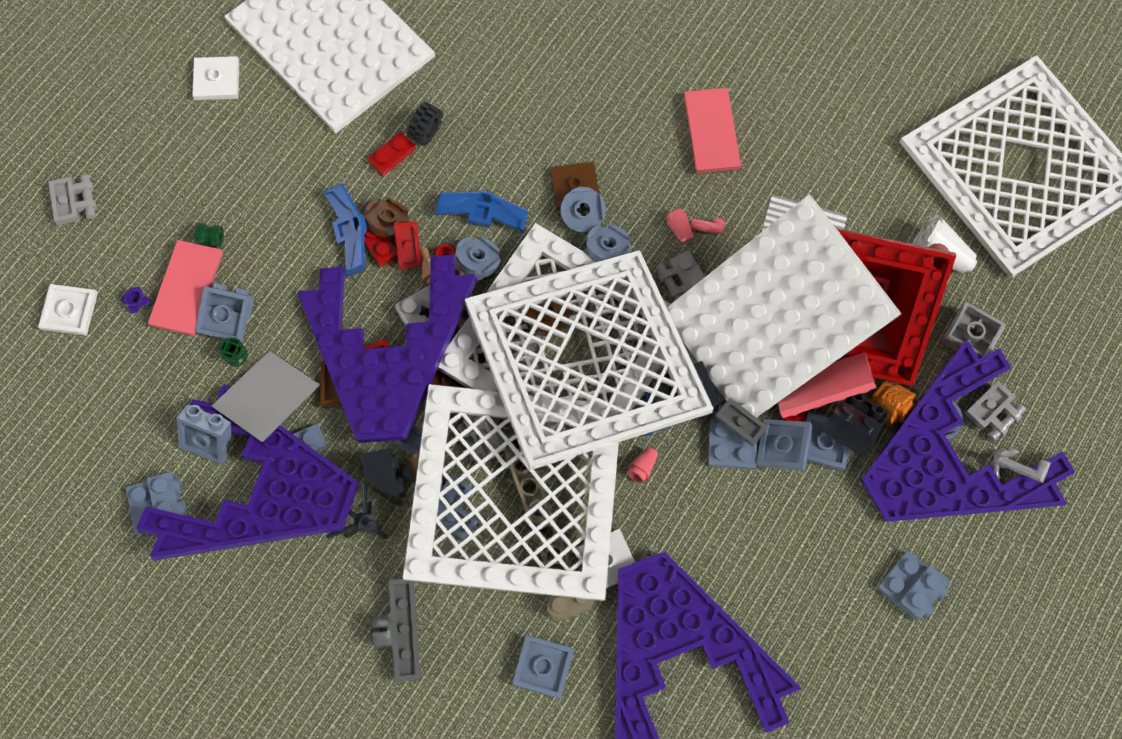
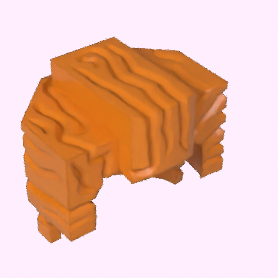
M886 382L874 393L871 401L881 405L890 412L884 424L893 428L897 422H904L912 411L913 406L916 405L917 396L899 384L895 385L892 382Z

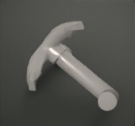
M1001 448L994 453L991 468L999 480V469L1002 467L1043 483L1051 465V462L1041 459L1038 469L1035 470L1009 459V457L1019 454L1016 448L1008 450Z

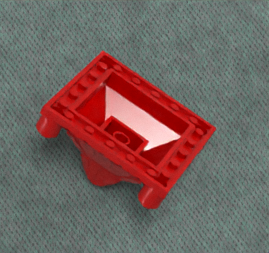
M836 228L901 313L836 361L865 352L873 378L913 386L957 255L955 252L949 251L941 243L922 247Z

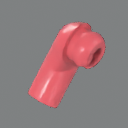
M694 218L691 222V230L711 234L722 233L725 226L724 220L720 218L714 219L713 222Z

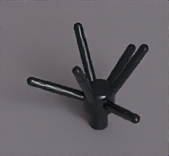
M366 481L362 482V512L358 514L352 510L349 512V515L354 518V524L344 527L341 531L326 534L327 539L348 531L350 532L345 537L350 538L361 530L373 531L383 539H387V535L376 527V522L373 516H371L372 502L369 501L367 503Z

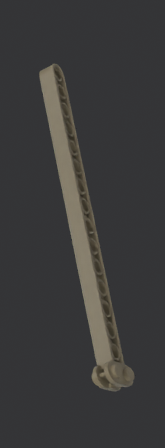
M456 264L455 275H465ZM466 306L457 324L459 330L466 322L462 320L465 315H468ZM484 352L478 353L477 356L479 357L484 355ZM472 355V357L470 358V360H472L473 362H475V361H474V356ZM491 417V419L495 422L497 426L500 425V421L504 419ZM512 424L509 427L500 429L508 439L515 434ZM508 446L503 450L506 462L516 455ZM520 446L516 448L518 452L522 451ZM518 458L508 467L526 514L546 498L543 487L528 469L518 471L515 468V465L521 462ZM529 483L536 486L535 492L530 494L523 490V487ZM547 501L541 507L550 517L552 511ZM531 514L528 516L535 527L546 520L543 515L534 516ZM550 523L546 524L543 527L548 528L553 532V535L549 539H551L554 535L557 534L556 530L551 526ZM534 534L533 537L537 548H540L544 543ZM560 536L550 544L559 553L565 550ZM547 547L539 553L544 566L550 562L547 558L550 552ZM566 553L561 559L570 569L572 566ZM558 561L549 567V569L565 570ZM551 596L547 603V613L553 620L563 621L591 610L595 600Z

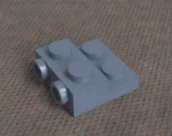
M213 283L212 287L204 286L195 332L224 339L234 337L243 342L247 319L251 318L255 296L249 295V290L235 288V292L226 290L227 285Z
M186 405L177 417L179 448L223 465L227 459L226 444L231 438V422L227 421L220 414L212 415L207 413L197 405Z
M172 472L147 478L146 482L126 487L133 529L136 535L142 534L136 528L145 507L181 515L187 514L186 503L184 500H181L179 492L183 490L181 480Z
M906 551L876 589L914 621H917L922 617L927 619L935 609L932 604L936 599L941 601L947 595L949 589L946 586L950 581L931 565L927 567L911 552Z

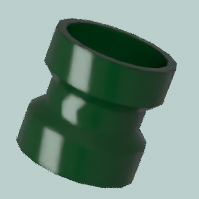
M198 223L194 234L195 244L202 246L208 244L214 248H221L224 240L223 226L213 225L211 227L205 223Z
M234 337L226 338L220 344V354L230 366L238 367L246 362L248 352L239 339Z

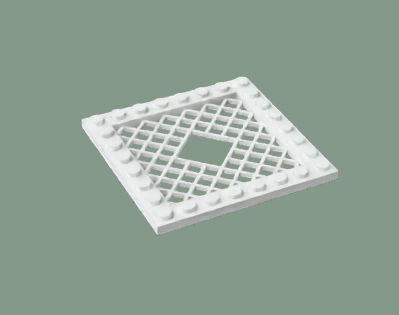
M1037 55L900 140V144L1010 279L1122 206V153ZM1027 91L1037 92V101L1026 99ZM1022 92V98L1015 97V95ZM1006 101L1005 108L997 107ZM1010 101L1021 103L1020 111L1009 109ZM1025 104L1036 106V113L1025 112ZM1041 107L1050 108L1051 117L1040 115ZM993 111L1004 113V120H992ZM989 112L988 119L981 117ZM1008 115L1020 116L1019 125L1008 123ZM1024 117L1035 119L1034 127L1023 126ZM1039 120L1050 122V129H1039ZM972 122L971 129L963 128ZM976 122L986 123L987 132L975 130ZM1055 123L1065 125V133L1054 132ZM991 126H1002V135L991 133ZM1007 128L1017 129V138L1006 136ZM1022 131L1033 132V141L1022 139ZM959 132L970 134V142L958 141ZM955 133L954 140L947 139V137ZM1038 134L1048 135V144L1037 142ZM975 135L986 137L985 146L974 144ZM1053 137L1064 138V146L1053 145ZM990 138L1001 140L1000 149L989 147ZM1069 140L1079 141V150L1068 148ZM1006 141L1047 149L1044 185L1002 177ZM942 143L952 144L953 152H942ZM957 146L969 148L968 156L958 155ZM973 149L983 150V159L973 158ZM1052 150L1063 152L1062 161L1051 159ZM988 152L1000 154L999 162L989 161ZM1067 153L1078 155V164L1067 162ZM1083 156L1094 159L1093 167L1082 165ZM944 157L952 158L951 166L944 159ZM956 159L967 161L966 170L955 168ZM971 162L983 164L982 173L970 171ZM987 165L998 167L997 176L986 174ZM1050 165L1062 166L1061 175L1050 173ZM1066 167L1077 169L1076 177L1066 176ZM1082 170L1093 172L1092 181L1081 179ZM1097 173L1108 175V183L1097 182ZM957 174L965 175V183ZM970 176L981 178L980 187L969 185ZM1049 178L1060 179V187H1049ZM985 179L997 181L996 190L984 188ZM1065 181L1075 182V191L1065 190ZM1001 182L1012 184L1011 193L1000 191ZM1080 184L1090 185L1091 195L1080 193ZM1016 186L1028 187L1027 196L1017 195ZM1096 187L1106 188L1096 195ZM1032 188L1043 190V198L1031 197ZM971 191L979 192V199ZM1048 191L1059 193L1058 202L1047 200ZM984 193L995 195L994 204L983 202ZM1063 195L1074 196V205L1063 204ZM999 196L1011 198L1010 207L998 205ZM1079 198L1089 199L1079 206ZM1015 199L1026 201L1025 210L1014 208ZM1031 202L1042 204L1041 213L1030 211ZM1046 205L1058 207L1057 217L1046 215ZM985 208L993 209V217ZM1062 208L1072 210L1068 214L1061 217ZM998 210L1009 212L1008 221L997 219ZM1013 213L1025 215L1024 224L1013 223ZM1029 216L1040 218V228L1028 225ZM1045 219L1055 221L1054 223L1044 228ZM999 225L1007 226V234ZM1012 227L1023 229L1022 239L1011 237ZM1028 231L1038 232L1027 239Z
M535 223L486 293L560 273L557 272L555 264L567 271L596 263V261L590 255ZM541 256H544L545 258H547V259L539 260V259L541 258ZM551 263L553 273L541 275L539 265ZM535 266L537 276L527 277ZM616 283L613 291L625 295L628 287ZM610 284V285H606V286H604V287H606V288L609 289L610 286H611V284ZM594 290L591 297L601 300L605 298L607 293L596 295ZM630 292L628 297L634 299L632 292ZM611 295L609 297L610 304L616 307L614 299L620 303L622 301ZM576 296V299L570 300L569 303L578 304V307L581 308L585 299ZM663 300L664 303H665L666 308H667L669 305H671V304L668 303L667 301ZM625 302L622 310H629V313L633 315V310L635 311L637 307ZM594 304L596 311L591 313L597 314L599 306ZM523 309L518 310L516 312L521 314ZM604 309L602 310L600 317H602L603 314L613 313V315H615V313L610 310ZM582 314L580 319H582L583 325L588 327L587 316ZM577 315L570 316V319L575 320ZM469 316L447 347L438 370L468 389L499 392L492 373L485 369L489 367L488 363L479 364L477 354L483 353V349H477L480 342ZM619 317L615 321L616 324L621 326H627L630 320L620 322ZM634 321V331L639 333L638 323ZM599 322L600 326L594 327L593 330L601 331L602 334H605L609 326ZM520 324L518 327L519 330L528 328L526 324ZM502 328L505 338L507 340L506 332L511 331ZM618 330L620 338H616V340L621 341L623 332ZM585 332L592 359L563 364V366L568 368L578 367L579 373L584 375L582 366L594 364L596 374L589 375L588 377L598 379L600 382L604 373H600L598 362L611 361L613 355L610 344L612 343L605 340L592 343L590 334ZM648 332L646 334V337H651V339H653L650 332ZM519 335L520 341L511 343L516 344L518 346H523L526 340H524V337ZM627 336L625 341L636 340L637 338ZM647 343L645 348H643L642 344L639 350L651 355L655 346ZM605 345L608 356L596 358L594 347ZM623 349L624 353L617 355L620 358L625 357L627 361H630L629 356H632L633 352ZM657 350L655 357L662 359ZM524 354L520 361H526L527 367H531L530 360L534 358ZM472 355L474 356V361H475V362H473L472 360H470V358L472 357ZM639 356L634 364L645 368L648 359ZM652 361L648 370L657 373L661 365ZM543 363L544 368L537 369L536 371L547 374L550 367H548V364ZM615 363L611 367L612 371L623 374L625 369L616 370ZM630 368L626 377L638 382L642 373ZM521 372V377H525L528 372ZM531 374V385L539 389L540 385L536 386L534 376ZM645 375L642 384L649 386L653 378ZM614 377V380H615V383H616V387H617V385H618V383H619V379H617V378ZM567 379L566 384L578 383L582 379ZM585 381L583 385L584 392L593 396L595 391L588 392L587 384ZM548 382L543 389L549 388L550 393L555 396L553 387H557V385ZM623 382L619 391L632 396L636 387ZM601 388L599 394H602L603 400L608 402L606 393H609V391ZM639 388L635 398L641 399L645 391ZM567 390L568 396L560 398L572 400L574 395H572L571 391ZM617 395L613 404L622 405V409L625 410L629 400ZM632 403L629 411L634 410L637 404ZM551 423L544 424V426L548 428H551L553 425H555ZM563 425L567 430L574 428L569 425ZM593 450L586 452L592 459ZM582 454L577 455L583 460L587 461Z
M640 250L465 299V306L529 470L707 415L713 411L712 404ZM616 283L628 287L625 295L613 291ZM610 284H611V286H610L609 289L606 288V287H604V286H606V285H610ZM595 289L607 293L603 302L591 297ZM590 290L589 293H588V295L582 293V292H585V291ZM630 292H632L634 299L628 297ZM573 295L585 299L581 308L569 303ZM610 295L622 300L618 308L607 304ZM567 297L566 301L561 300L560 298ZM551 301L563 306L559 314L547 309ZM588 301L600 306L597 314L584 310ZM625 302L637 307L633 315L622 310ZM546 303L544 307L539 306V304ZM529 307L541 312L537 320L525 316ZM566 308L578 312L574 321L562 316ZM603 308L615 313L612 321L600 317ZM523 309L521 314L516 312L518 310ZM639 311L641 312L644 320L637 317ZM507 314L518 318L514 327L503 322ZM544 314L556 319L552 327L541 323ZM582 314L593 319L590 327L578 323ZM619 315L630 319L627 328L615 323ZM522 320L534 325L529 334L518 329ZM559 321L571 325L567 334L556 330ZM597 321L609 326L605 334L593 330ZM634 321L646 326L642 335L630 330ZM537 327L549 332L545 341L533 336ZM575 327L618 346L600 382L557 363ZM502 328L511 331L507 340ZM612 328L624 332L621 341L608 336ZM648 330L653 339L646 337ZM515 334L527 338L522 347L511 343ZM552 334L564 338L561 347L549 343ZM627 335L640 339L636 348L624 343ZM530 340L542 345L538 354L526 349ZM643 341L655 346L651 355L639 350ZM546 347L558 352L553 361L541 356ZM510 348L519 351V354L515 360L513 358ZM621 348L633 352L630 361L617 356ZM657 350L662 359L655 357ZM523 354L535 359L531 367L519 363ZM636 355L648 359L645 368L633 363ZM538 361L550 365L546 375L534 370ZM614 361L627 366L623 375L610 370ZM652 361L664 366L661 375L648 370ZM554 367L566 372L562 382L550 377ZM518 368L528 372L524 381L521 378ZM630 368L642 373L638 382L626 377ZM666 371H668L671 380L664 377ZM531 374L543 379L539 389L527 384ZM569 375L582 379L578 388L566 384ZM607 375L620 380L616 389L604 384ZM645 375L658 380L654 389L642 384ZM547 381L559 386L555 396L543 391ZM585 381L597 386L593 396L581 391ZM623 382L636 387L632 396L619 391ZM661 382L674 387L670 396L657 391ZM563 388L575 393L571 402L559 398ZM601 388L613 393L609 403L597 398ZM639 388L651 393L648 403L635 398ZM526 389L536 393L532 403ZM677 391L679 396L674 397V394ZM540 395L552 400L548 409L536 405ZM578 395L591 400L586 410L574 405ZM617 395L629 400L625 410L613 405ZM654 396L664 399L663 401L651 404ZM556 402L568 407L563 417L551 412ZM594 402L606 407L602 417L590 412ZM632 403L642 406L641 408L629 411ZM571 409L584 414L579 424L567 419ZM610 409L620 413L618 415L606 418ZM535 410L545 414L541 423H539ZM548 416L561 421L556 431L544 426ZM587 416L597 420L595 422L583 425ZM564 423L574 427L573 429L560 432ZM543 431L550 434V436L545 437Z
M429 384L403 580L605 601L619 442L593 450L592 459L587 453H583L582 455L589 463L581 470H578L571 462L576 456L564 459L555 468L548 464L547 466L551 471L541 479L533 469L529 470L527 462L522 456L523 452H518L511 443L517 438L516 434L508 439L500 430L511 421L499 392ZM529 395L531 403L535 397L533 395ZM539 396L536 405L548 409L552 400ZM563 399L565 401L571 402V399ZM576 400L574 405L586 410L590 402ZM556 402L551 412L563 417L568 407ZM594 402L590 412L602 417L606 407ZM613 404L619 408H622V405ZM571 409L567 419L579 424L584 414ZM610 409L606 418L618 415L620 413ZM535 410L537 418L541 422L545 414ZM450 413H457V415L450 420ZM467 415H476L482 417L475 423H472V421L468 418ZM548 416L545 423L555 424L550 428L555 430L561 421ZM587 416L583 425L595 422L597 420ZM463 417L470 426L459 434L452 424ZM490 417L504 418L506 420L497 426ZM487 419L494 429L486 436H483L477 429V426ZM563 426L561 430L566 431L567 429ZM448 428L457 436L449 443H447ZM471 430H474L480 440L470 447L463 437ZM543 431L545 437L550 436L548 433ZM497 432L505 442L497 449H494L487 439ZM460 440L467 450L456 458L449 447ZM484 443L491 453L480 460L473 450ZM508 445L516 455L505 463L498 452ZM445 452L453 459L446 467H444ZM470 453L478 463L467 471L460 460ZM495 456L502 466L494 473H491L484 463ZM519 458L548 493V496L511 525L481 487ZM457 464L464 474L453 482L446 471ZM566 464L576 473L567 481L557 472ZM481 466L489 477L478 484L470 474ZM591 467L589 483L582 473ZM554 474L562 485L551 492L544 481ZM443 475L450 485L440 492ZM468 477L475 488L464 495L457 487V484ZM579 477L586 485V488L576 495L568 484ZM454 488L461 499L450 506L443 495ZM563 488H566L573 498L563 506L555 495ZM476 491H479L486 501L475 509L468 498ZM587 491H589L588 508L580 500V497ZM552 498L560 509L549 517L541 506ZM440 499L447 507V510L437 517ZM577 501L584 512L574 519L566 508ZM462 502H465L472 512L461 520L454 509ZM489 504L497 514L486 522L478 512ZM538 509L546 520L535 527L528 516ZM451 512L458 523L447 531L440 520ZM561 512L571 521L562 530L553 521ZM476 515L483 526L472 533L465 525V522ZM587 515L586 530L584 532L577 522ZM500 517L508 528L497 536L489 525ZM525 520L532 531L522 539L514 528ZM437 523L444 534L434 541ZM550 523L557 534L546 541L539 530ZM574 525L582 536L574 543H571L563 533ZM462 526L469 537L458 544L451 536V533ZM484 529H487L494 539L483 547L475 536ZM511 531L519 542L508 550L500 539ZM534 534L544 543L535 552L525 543ZM560 536L569 547L558 555L550 544ZM448 537L455 548L444 556L436 545ZM585 539L582 557L575 546ZM470 540H473L480 550L469 558L462 547ZM497 542L505 553L494 561L486 550ZM520 545H523L530 556L519 563L511 553ZM547 547L555 558L544 566L536 555ZM433 548L439 554L440 557L432 556ZM572 550L580 561L569 569L561 558ZM459 551L465 560L449 557ZM484 553L490 562L474 560ZM509 556L515 565L501 564L499 562ZM533 558L540 568L524 565ZM558 561L565 570L549 569V567ZM582 564V572L574 571Z

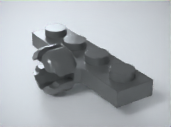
M391 579L388 580L390 612L386 616H375L370 624V631L385 630V632L372 633L371 642L375 647L388 646L391 648L394 682L420 680L414 581Z

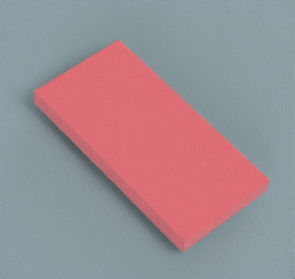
M728 88L684 92L696 174L740 170L741 163Z
M177 240L148 322L149 326L195 336L204 286L212 287L223 255L222 250Z
M863 352L833 362L780 400L778 404L782 417L795 416L801 412L820 408L825 404L842 401L847 397L875 389L876 385L866 353Z

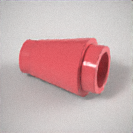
M682 208L666 216L667 225L682 244L694 238L687 213L683 212Z
M646 447L628 465L627 475L638 483L648 480L658 456L657 451L651 447Z

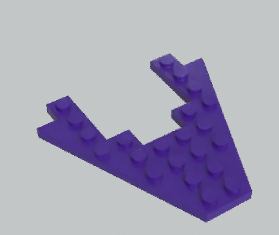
M454 255L431 257L429 322L406 324V346L363 349L364 331L362 328L342 330L345 269L342 266L320 268L319 289L298 291L299 298L354 436L359 443L406 440L426 396L429 384H431L465 308V299L470 297L477 281L475 274L455 276L456 259Z
M969 341L963 342L860 479L884 522L1045 508L1068 504L1056 485L1059 481L1075 473L1063 451L1046 459V461L1051 462V465L1043 483L1020 474L1001 484L990 464L969 475L944 434L964 423L952 401L1012 369L1000 348L979 359ZM1037 464L1036 466L1032 467V469L1037 470L1038 467H1039V464Z
M222 385L216 401L230 389L228 386ZM192 399L190 406L197 405L212 415L220 414L227 421L231 422V434L249 438L242 457L244 460L263 464L249 502L245 505L224 500L215 522L145 507L136 528L139 533L158 537L150 554V557L156 561L341 531L344 529L359 484L355 479L281 425L261 442L213 408L212 405L214 403Z
M664 551L618 569L615 739H659L643 697L666 688L657 664L700 646L704 650L711 670L735 661L765 733L789 724L790 722L780 698L801 690L800 686Z

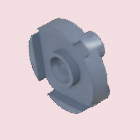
M578 187L571 190L564 197L560 206V214L563 222L569 229L586 233L601 224L606 214V205L601 195L593 189ZM581 203L585 207H589V212H586L585 216L577 213V208H580Z
M598 225L592 228L588 234L585 252L593 260L599 262L630 253L632 244L630 245V238L623 229L615 225H608V227ZM604 243H611L612 248L605 246Z
M466 237L457 245L454 256L457 266L466 274H475L477 280H482L483 277L494 274L500 264L498 247L486 238L481 237L480 240L473 239V237ZM473 255H475V256H479V255H480L482 258H481V259H477V258H475Z

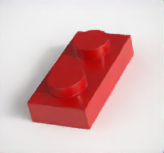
M400 131L367 159L384 177L416 150V146Z
M417 220L394 222L399 269L422 267Z
M367 228L364 234V244L378 266L382 268L398 258L397 250L390 239L380 237Z

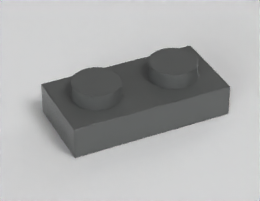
M732 398L728 399L715 416V419L752 447L768 428L767 425Z

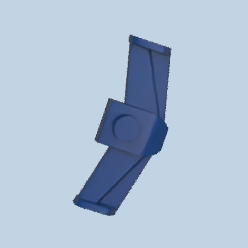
M341 183L323 191V193L327 196L339 220L332 222L337 243L345 244L346 269L344 273L352 276L365 270L364 234L367 230V224L364 215L359 213L344 184Z
M483 190L474 192H440L435 216L469 214L468 224L490 228L492 219L524 233L528 210L502 199L492 192Z

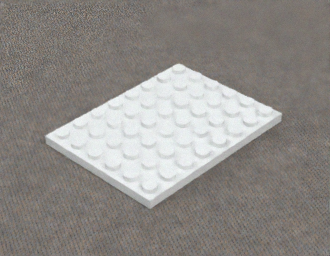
M246 0L224 16L235 31L335 134L435 57L434 51L382 0Z
M811 195L806 196L667 307L681 340L697 362L703 361L710 379L726 401L732 398L756 418L901 314Z

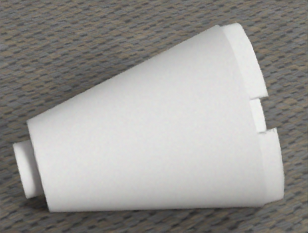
M938 215L931 218L927 222L930 226L926 230L922 228L912 244L929 247L932 244L941 243L949 251L955 252L957 255L952 270L962 274L967 271L971 272L977 264L976 254L943 218Z

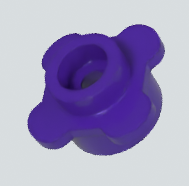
M140 287L129 289L121 298V301L127 304L128 310L131 313H137L139 308L147 306L150 302V299L143 295V290Z

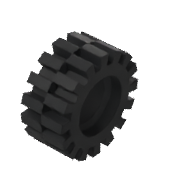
M426 101L421 103L420 107L416 108V113H413L412 120H409L408 124L410 125L407 127V137L423 146L427 145L428 142L430 143L432 137L436 135L435 132L439 130L438 126L442 123L443 111Z

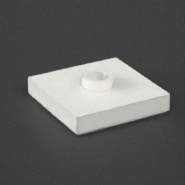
M238 56L194 58V100L238 99Z
M50 284L38 328L46 331L87 336L98 292L93 289Z
M620 529L611 532L606 589L618 584V569L635 563ZM584 544L576 548L582 557Z

